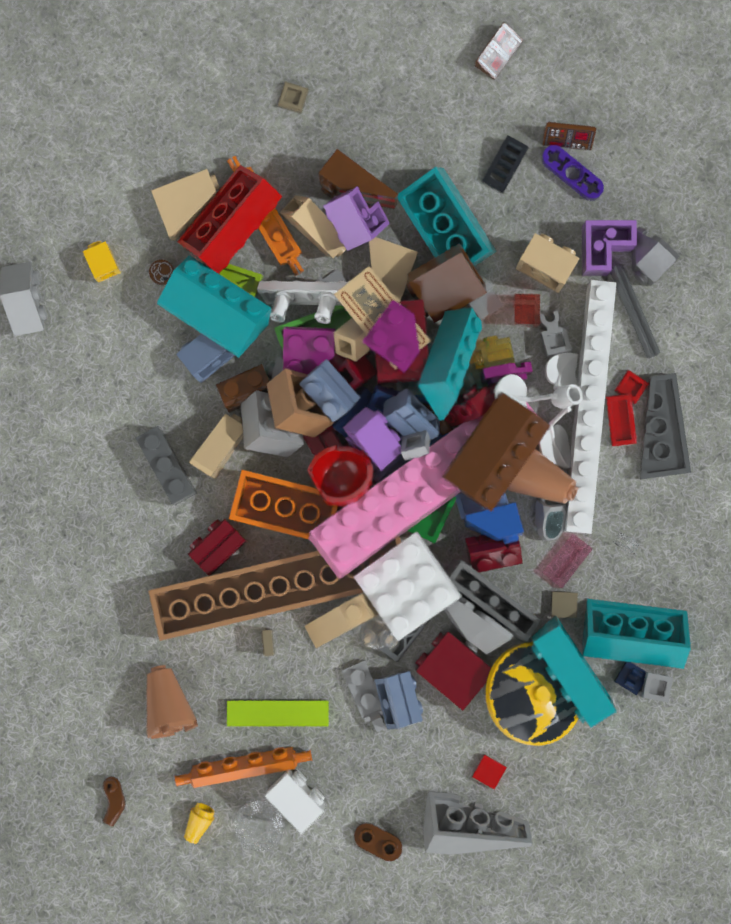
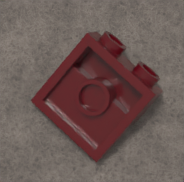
M493 383L478 389L473 387L462 395L459 393L445 420L451 427L482 417L496 399L495 386L497 384Z

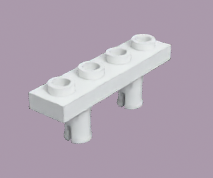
M260 281L257 291L266 304H273L270 317L275 322H284L289 305H319L315 318L318 322L327 324L330 323L335 305H342L334 294L348 282Z

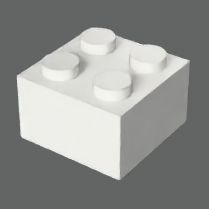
M298 769L294 772L287 770L267 790L265 797L302 834L324 812L325 803L323 800L325 797L315 787L311 790L306 785L305 781L307 779Z

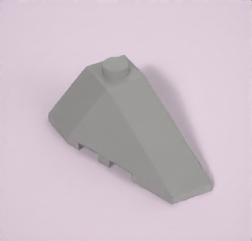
M463 597L444 609L459 634L467 639L464 644L476 653L480 649L488 654L513 637L510 632L476 609L474 605Z
M428 792L423 826L426 853L452 855L529 847L533 844L529 822L501 811L497 812L494 816L482 810L483 805L475 802L474 808L459 803L461 797L455 794Z

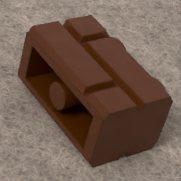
M260 364L215 385L226 409L230 413L241 408V403L255 391L268 393L267 383L270 381L263 365Z

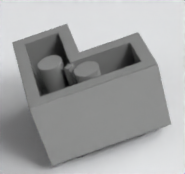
M31 262L1 267L0 298L14 336L43 331L44 320L48 319L45 305H40L39 299H41L38 287L41 285L40 274L38 270L34 271Z
M255 391L241 403L244 449L289 457L304 445L303 434L275 428L268 393Z

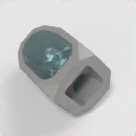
M538 498L535 504V524L538 535L545 541L556 540L564 530L567 514L566 504Z

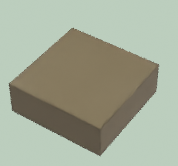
M285 82L278 107L302 114L309 88Z
M552 592L551 617L577 618L578 593Z
M273 629L263 630L261 632L263 655L273 656L275 655Z

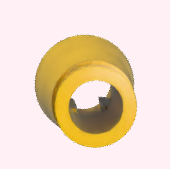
M196 803L195 807L191 808L184 835L185 840L194 844L198 843L215 819L213 808L203 803Z

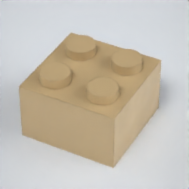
M535 233L515 269L559 293L580 258L575 256L576 252L566 246L561 248L555 245L551 237Z

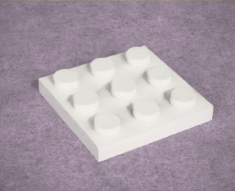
M417 532L354 576L397 641L462 597Z

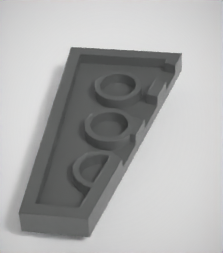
M676 373L651 376L648 387L640 480L691 473Z

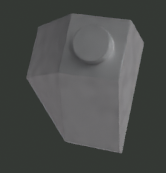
M638 227L637 246L632 250V270L635 272L634 277L641 284L645 285L647 283L651 286L680 255L662 238L656 235L648 237L646 236L647 231Z

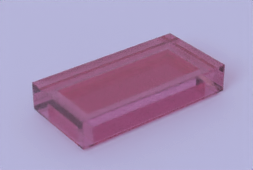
M572 533L542 571V574L562 589L592 551V548Z

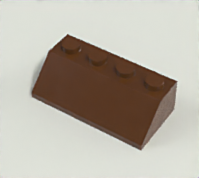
M500 392L446 469L442 478L476 504L492 512L551 426L532 410L505 393Z

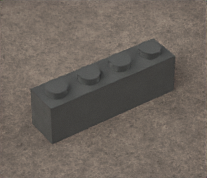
M453 559L446 568L445 573L465 600L510 632L516 639L528 641L541 622L540 619L464 561Z

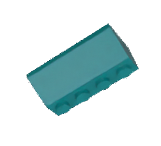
M434 167L398 193L399 202L434 257L460 243L473 265L476 266L497 252L444 168Z
M190 255L173 271L157 301V305L238 358L268 327L271 307Z
M472 307L445 311L418 384L439 420L445 419L457 400L460 388L463 385L464 376L469 368L472 353L476 348L479 333L482 330L481 319L477 317Z
M587 599L582 638L583 656L684 669L691 650L688 613L684 610Z
M554 616L532 636L534 645L531 648L539 660L541 658L545 659L549 665L545 669L553 681L559 680L563 686L560 688V691L567 702L571 700L577 707L574 712L581 723L587 722L590 728L617 712L612 698L558 617Z

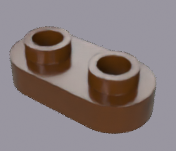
M369 822L362 823L355 829L354 840L360 848L385 861H394L400 857L402 843L397 836ZM365 832L372 835L369 841H365L362 838ZM388 844H392L395 848L391 853L385 851V846Z

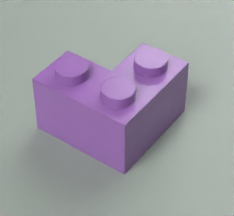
M358 186L332 198L324 205L326 216L333 223L338 239L344 244L347 251L373 240L390 224L379 202L367 206Z
M637 220L585 221L582 226V276H607L612 271V252H632L637 246Z
M365 407L343 427L349 435L345 439L351 447L362 450L370 458L371 464L382 471L401 454V446L398 443L400 438L392 429L387 428L385 425L387 420L378 410L373 412Z

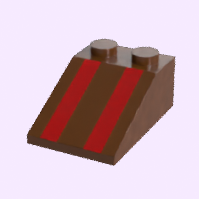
M336 149L319 172L320 185L322 186L321 191L330 198L358 186L367 205L379 202L381 207L395 209L397 206L398 193L338 149Z

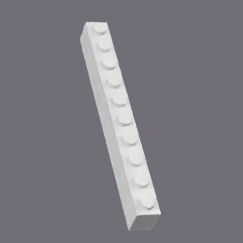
M591 280L587 285L577 386L582 392V400L579 404L575 405L570 468L568 470V475L576 481L578 491L572 501L565 503L567 514L563 532L592 534L616 282Z

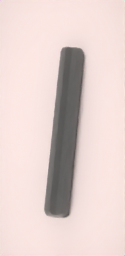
M622 264L614 266L610 274L613 281L616 282V288L647 358L655 357L660 354V350Z

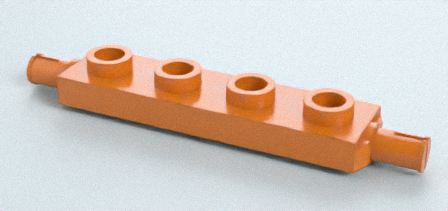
M233 156L232 160L231 158L227 160L232 171L235 172L240 166L237 157ZM245 167L254 172L251 167ZM275 208L264 218L258 229L279 265L289 264L294 275L297 276L299 275L297 269L300 274L304 271L297 260L301 250Z
M278 747L271 751L252 752L245 756L226 757L219 761H204L198 765H192L190 773L175 776L176 787L191 784L193 788L291 770L295 769L298 763L312 761L311 750L296 753L293 747Z

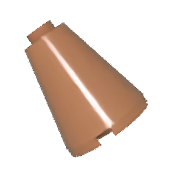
M535 449L507 490L565 504L575 498L578 487H576V481Z
M166 665L151 668V673L147 674V737H151V739L164 738L175 735L174 733L183 730V727L185 732L198 726L197 719L173 670L170 668L166 669Z

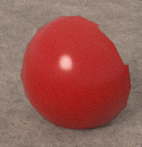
M335 445L322 450L313 458L308 466V473L326 504L346 506L357 502L367 493L372 483L373 467L370 458L362 450L350 446Z

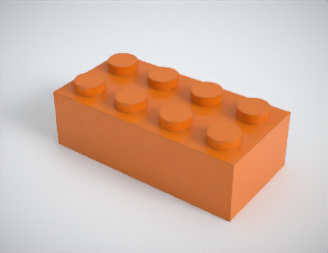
M241 470L229 519L310 540V532L335 515L339 506L326 504L317 488Z

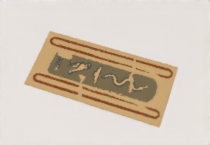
M369 266L334 294L366 334L369 333L392 300L398 302ZM416 324L419 348L421 349L430 340Z

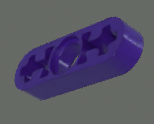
M551 145L544 150L542 155L543 165L579 195L589 201L597 200L604 190L603 182L570 154L556 145ZM555 152L558 153L557 159L562 164L565 159L568 161L562 168V171L558 170L560 164L554 160L552 163L548 161L550 157L548 153L552 155ZM569 167L576 168L579 171V177L575 180L569 179L566 176V169ZM584 175L588 177L585 180L588 185L593 183L597 185V194L595 192L587 193L588 187L584 183H582L581 187L577 185Z

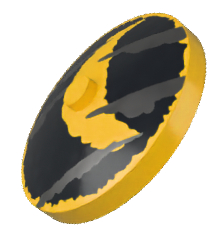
M527 642L511 647L496 660L490 670L486 683V703L493 722L504 735L521 744L547 745L563 738L574 727L578 720L574 712L577 707L572 700L567 702L560 691V688L563 686L558 679L552 680L545 669L549 665L544 658L539 660L532 650L531 646L534 643Z

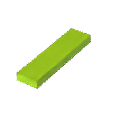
M227 700V726H329V700Z

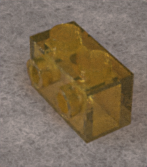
M496 335L483 338V342L479 343L473 355L475 369H480V371L483 368L515 362L510 337L498 339Z

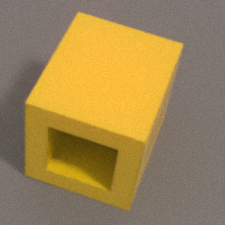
M106 241L91 243L87 246L88 249L83 251L94 279L98 283L121 273Z

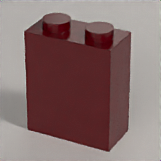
M448 631L445 634L440 632L431 643L434 646L428 654L423 652L416 660L415 664L418 667L415 671L464 711L487 683L491 667Z

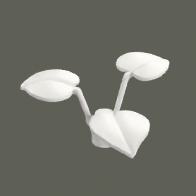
M576 353L558 354L547 361L545 377L549 383L554 385L553 389L555 391L552 394L526 397V384L519 376L512 374L502 377L495 386L496 398L500 392H503L527 407L526 402L551 399L555 407L563 409L548 423L551 427L538 445L540 453L555 465L564 469L570 468L568 435L561 425L554 424L565 413L571 411L570 406L579 404L582 400V392L577 386L575 376L578 354Z

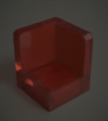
M515 294L513 297L514 323L516 325H532V328H538L540 325V294Z

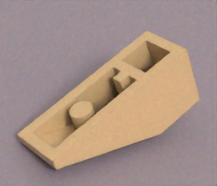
M363 593L305 625V628L315 648H318L375 618L379 613L366 594Z

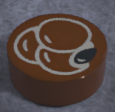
M156 260L149 268V276L154 283L166 285L174 268L167 260Z

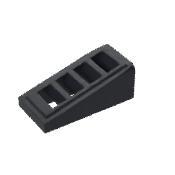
M507 135L482 182L504 193L529 147ZM507 146L519 152V156L507 150ZM502 155L515 162L514 165L501 158ZM497 164L509 170V174L496 168ZM494 173L505 179L504 183L492 178L491 174Z

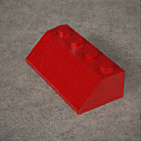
M240 165L177 242L203 264L219 274L229 265L230 260L237 251L244 247L246 240L260 227L269 212L275 209L282 195L263 177Z

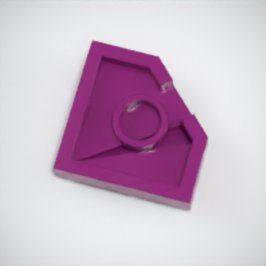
M392 300L362 343L404 373L420 353L414 314L395 300Z
M285 326L283 330V370L289 369L308 375L323 361L332 359L335 355L334 332L336 329Z
M531 362L520 363L521 366L516 367L515 363H508L483 368L480 373L481 384L487 383L488 386L493 383L497 384L502 377L510 374L517 375L522 380H527V375L533 372Z

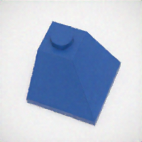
M516 502L496 507L492 512L484 510L469 514L464 519L465 527L497 542L504 540V544L518 541V536L524 533Z

